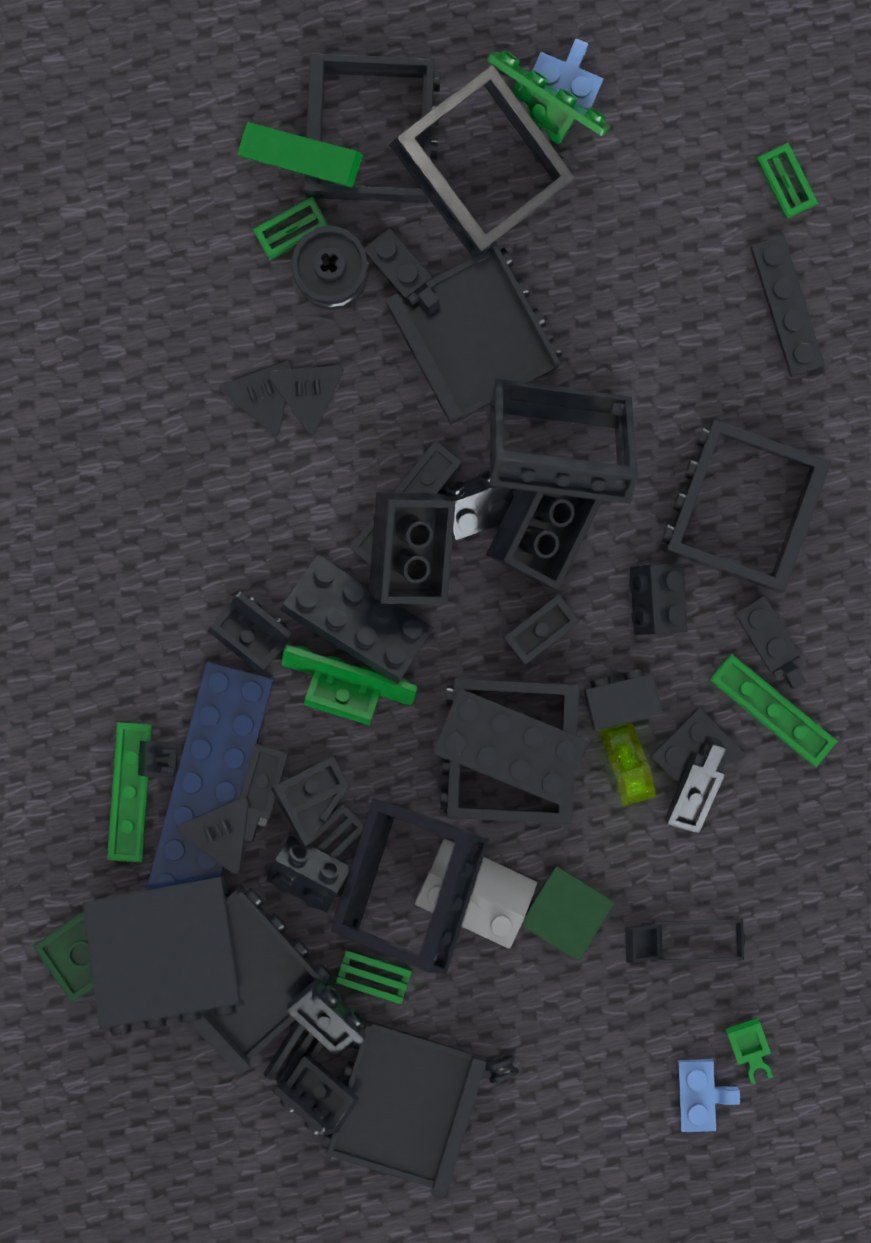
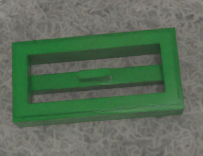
M789 143L757 157L756 161L786 220L818 204ZM782 153L806 199L804 203H801L778 157ZM770 159L794 205V208L792 209L790 208L768 163V160Z
M312 196L259 225L253 231L271 261L293 249L305 234L318 227L329 225ZM312 209V214L268 238H265L263 235L265 232L305 210ZM318 220L319 224L271 249L270 245Z
M346 949L336 984L402 1004L412 970ZM350 959L402 975V980L398 981L349 965ZM346 972L399 989L398 993L395 994L346 978Z

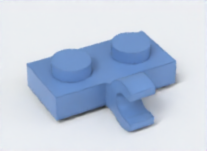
M575 39L566 62L540 52L533 70L548 78L547 85L559 91L562 88L573 94L578 99L576 104L585 110H588L589 107L592 108L604 78L579 68L587 51L588 43Z
M713 1059L678 1060L681 1132L716 1131L715 1103L725 1105L740 1104V1090L738 1086L715 1087Z

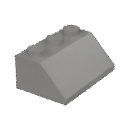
M445 838L415 899V905L432 913L455 844ZM484 857L462 927L510 949L525 918L538 882Z

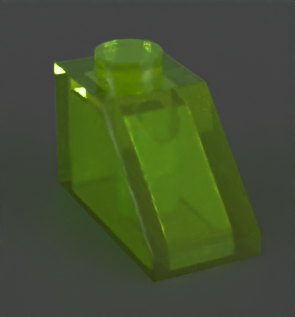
M628 722L599 731L623 807L656 797L651 769L633 723Z

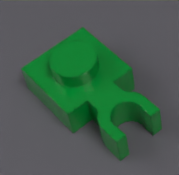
M755 1018L725 1029L738 1065L748 1062L746 1071L751 1084L756 1083L753 1074L759 1068L765 1070L768 1079L772 1078L773 1075L767 1061L761 1058L771 1054L759 1019Z

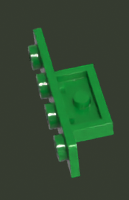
M502 51L501 54L494 52L489 55L487 59L489 63L517 80L511 91L517 99H521L528 106L531 113L530 117L537 127L544 129L550 139L558 145L563 141L575 119L600 136L605 135L611 128L610 125L605 123L606 117L602 113L591 107L585 110L576 104L578 99L570 92L562 88L557 91L547 85L549 80L541 73L533 69L528 72L518 66L520 60L509 52Z
M286 645L283 652L281 666L313 675L305 697V706L370 726L379 696L409 706L413 705L418 687L404 678L396 684L383 675L378 674L372 668H359L349 665L338 657H324L314 654L311 650L302 646L292 647Z

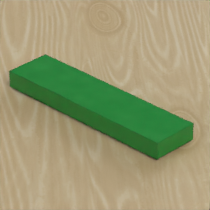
M250 122L246 124L237 153L238 156L350 188L353 187L363 154L351 149Z
M732 653L729 654L709 679L710 682L815 768L838 742Z
M117 722L107 860L143 862L149 776L138 775L140 741H152V724Z

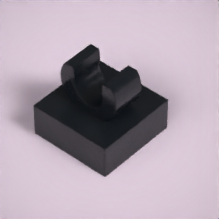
M140 741L138 775L175 777L177 743Z

